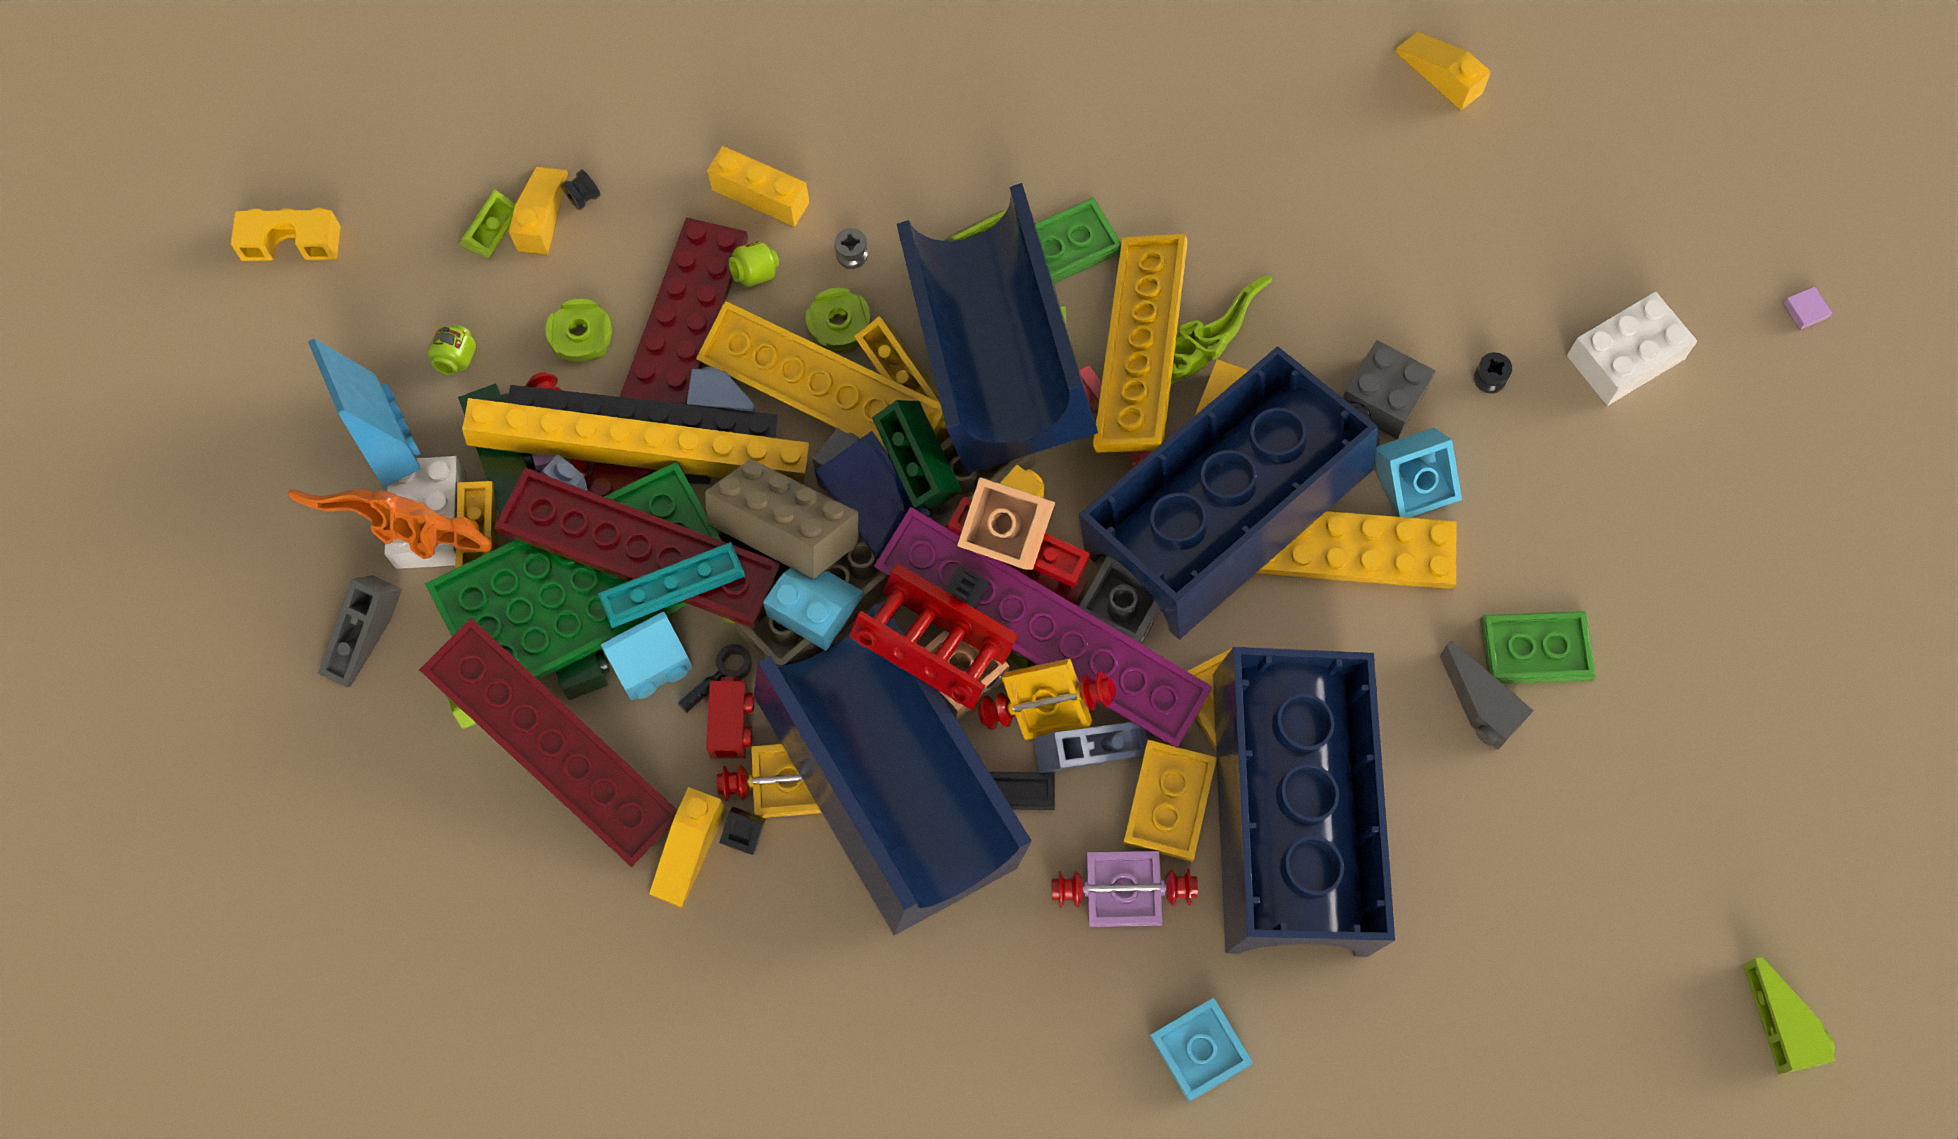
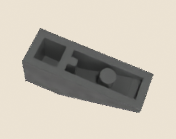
M374 575L351 580L318 674L345 687H351L391 621L402 591L401 588Z
M1451 640L1441 653L1440 658L1469 723L1476 730V735L1485 744L1493 745L1499 750L1534 710Z

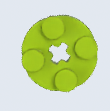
M831 288L819 293L814 298L815 302L811 304L810 309L808 306L806 311L807 330L812 340L830 351H846L858 346L859 343L854 336L871 323L870 308L866 300L860 295L858 297L856 294L850 293V290L846 288ZM840 314L842 318H847L841 325L830 322L834 320V315Z
M572 299L561 304L562 308L555 314L553 312L550 314L546 322L545 333L551 348L559 359L570 362H586L592 359H599L606 354L607 347L612 340L613 328L608 314L598 307L597 303L589 299ZM578 325H583L584 329L587 330L581 336L571 334V331L577 330Z

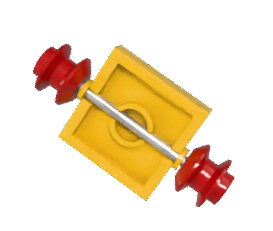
M1065 659L1005 672L1002 680L1008 697L1002 692L997 694L996 701H993L988 695L984 696L981 704L978 706V715L981 723L986 724L990 730H995L998 722L1004 727H1009L1014 715H1016L1024 740H1029L1054 732L1089 728L1093 721L1088 708L1095 710L1099 701H1101L1104 707H1110L1112 699L1116 696V688L1112 678H1108L1104 672H1099L1094 681L1089 675H1084L1079 685L1071 660Z
M782 744L751 746L752 774L749 775V778L747 770L742 765H739L737 772L729 773L726 766H723V773L716 775L718 795H724L725 801L729 800L731 794L736 793L739 794L741 800H744L749 793V787L750 790L753 789L754 814L760 817L769 818L822 813Z

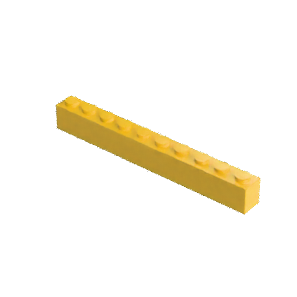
M468 398L462 427L467 446L552 457L559 454L561 457L654 470H660L678 462L685 474L707 475L716 478H725L748 460L753 459L803 485L809 448L808 442Z

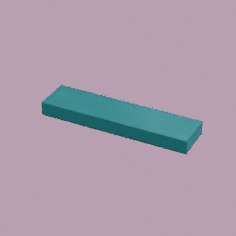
M730 542L602 591L598 595L611 628H614L745 577V574Z

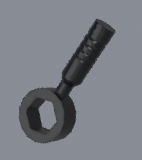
M737 644L727 645L722 648L716 658L718 671L713 676L705 678L697 687L678 702L679 706L688 713L709 694L710 681H719L721 677L728 676L737 677L740 680L745 678L752 667V660L746 648ZM731 654L744 657L745 663L738 671L725 669L724 662Z

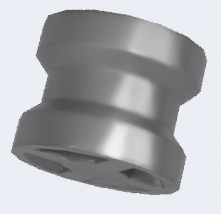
M854 228L844 229L838 233L835 238L838 262L847 269H856L864 265L868 259L865 235Z

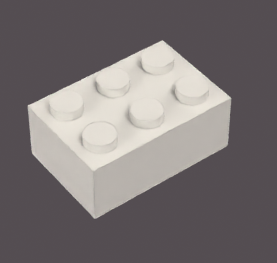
M1655 291L1578 337L1567 357L1608 406L1685 360L1697 343V340Z
M457 456L416 458L421 469L387 487V491L396 493L398 496L426 504L437 514H442L447 518H457L458 482H466V471ZM396 539L392 543H385L384 554L396 569L455 565L456 548L453 545L439 543L434 549L435 554L431 558L423 559L410 549L409 543Z

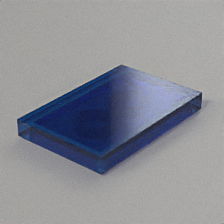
M872 431L814 471L835 501L858 511V534L874 556L884 551L909 508H914L889 454ZM914 508L929 518L932 516L927 508Z

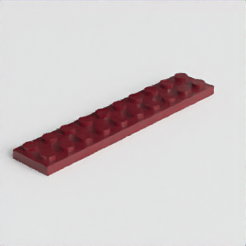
M686 217L620 397L687 404L692 369H702L703 363L696 358L727 299L733 282L728 264L729 258L732 257L736 247L746 245L748 240L747 231ZM595 462L591 472L593 480L588 481L589 488L587 490L605 497L658 470Z

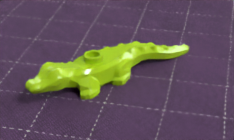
M1263 275L1246 286L1238 294L1222 318L1205 326L1199 320L1180 325L1179 337L1176 339L1171 386L1180 380L1193 376L1212 360L1220 357L1227 344L1238 333L1247 307L1253 297L1272 281L1271 275Z

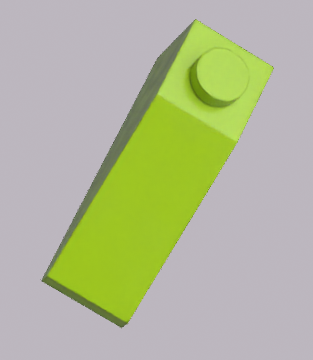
M1763 957L1754 958L1743 964L1778 1074L1818 1067L1836 1061L1834 1057V1041L1831 1035L1825 1031L1823 1023Z

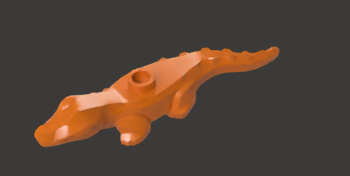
M361 488L325 496L310 495L294 489H290L288 492V496L292 500L313 509L356 512L372 522V533L384 543L389 544L396 539L409 543L410 549L423 559L431 558L435 554L434 549L439 543L453 545L456 549L462 551L489 552L492 549L491 538L480 533L476 521L466 517L447 518L442 514H437L424 503L398 496L396 493L389 491H368Z

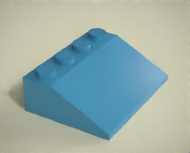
M316 339L309 340L308 343L336 410L383 488L420 470V465L415 456L420 455L421 452L412 437V433L404 420V415L395 401L396 398L388 383L386 382L381 385L375 373Z

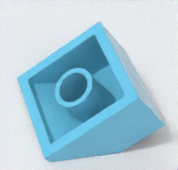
M1435 427L1376 447L1375 462L1378 478L1397 517L1412 518L1462 500L1453 441Z
M790 568L781 575L763 604L769 618L827 651L863 597L864 592L826 570L815 579H812Z
M664 611L601 644L631 701L636 698L644 699L649 697L660 685L668 681L672 683L682 679L687 675L688 670L693 668Z

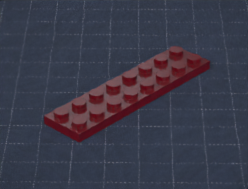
M524 468L495 524L496 531L626 581H631L727 544L726 542L528 468ZM733 545L744 570L745 577L681 602L754 629L764 608L763 602L772 590L782 569L781 563Z
M472 618L419 669L422 674L629 866L633 867L672 825L678 810Z

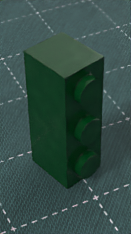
M896 400L872 417L914 508H937L962 491L920 401Z

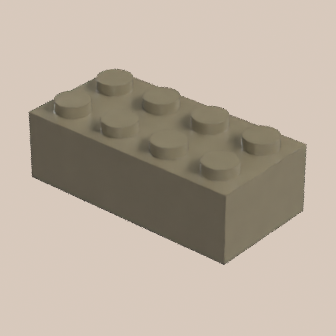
M753 459L748 460L705 491L708 525L812 579L818 577L858 545V511Z

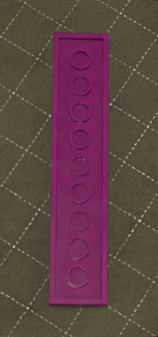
M909 508L874 567L889 576L896 564L899 563L943 590L959 565L990 582V585L975 609L1019 634L1012 651L1036 665L1070 659L1079 685L1084 675H1089L1094 681L1099 672H1104L1108 678H1112L1116 688V696L1112 699V703L1108 708L1169 745L1178 748L1211 692L1212 686L1006 563L957 546L960 539L959 535L914 508Z

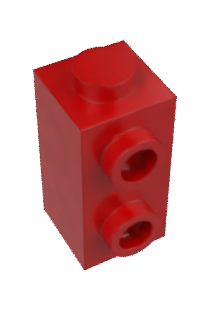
M721 677L719 681H710L706 750L710 758L746 759V747H751L753 744L752 726H747L748 714L754 713V693H749L746 682L740 681L737 677Z

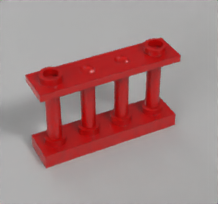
M965 496L961 499L948 524V529L961 536L972 502L971 499ZM1045 533L1033 570L1006 564L1076 605L1087 584V580L1080 576L1090 559V553Z
M897 563L891 571L883 590V594L888 596L887 600L873 618L860 611L849 637L857 641L861 646L872 650L949 696L955 702L973 711L986 686L978 681V679L992 659L1002 665L1005 663L1019 634ZM900 605L919 615L904 636L886 626ZM931 622L949 632V635L935 654L916 644ZM961 641L980 651L966 673L947 662Z

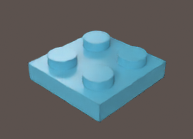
M1214 998L1150 1035V1039L1188 1103L1253 1064V1061Z

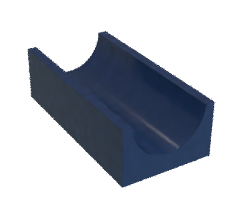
M1022 183L1010 187V203L1003 217L990 229L971 238L957 241L935 240L919 233L914 229L909 220L896 224L946 428L967 474L1098 433L1041 239Z
M1277 346L1079 513L1084 550L1090 553V559L1093 562L1104 554L1119 562L1134 575L1158 604L1167 620L1170 632L1180 640L1374 470L1378 426Z
M884 602L871 607L868 615L873 618ZM892 616L886 626L904 636ZM850 634L828 648L827 651L825 650L797 663L778 665L769 656L758 662L753 696L894 936L1018 868L1032 840L939 690L872 650L861 646L857 641L849 637Z
M1233 647L1213 673L1225 953L1240 954L1255 948L1278 945L1317 944L1349 948L1353 950V956L1368 957L1395 941L1374 653Z

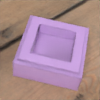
M1816 287L1788 297L1783 303L1800 330L1828 319L1832 314V311Z

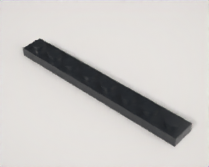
M510 385L507 403L770 438H775L778 414Z

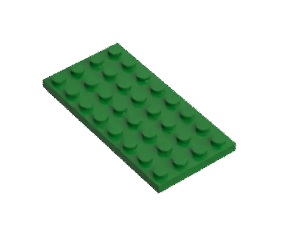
M678 462L605 496V498L722 541L715 528L707 524V514ZM517 539L425 583L451 636L472 618L537 680L601 649L602 643L663 611L667 616L689 605L684 602H678L611 628L598 593L628 581Z

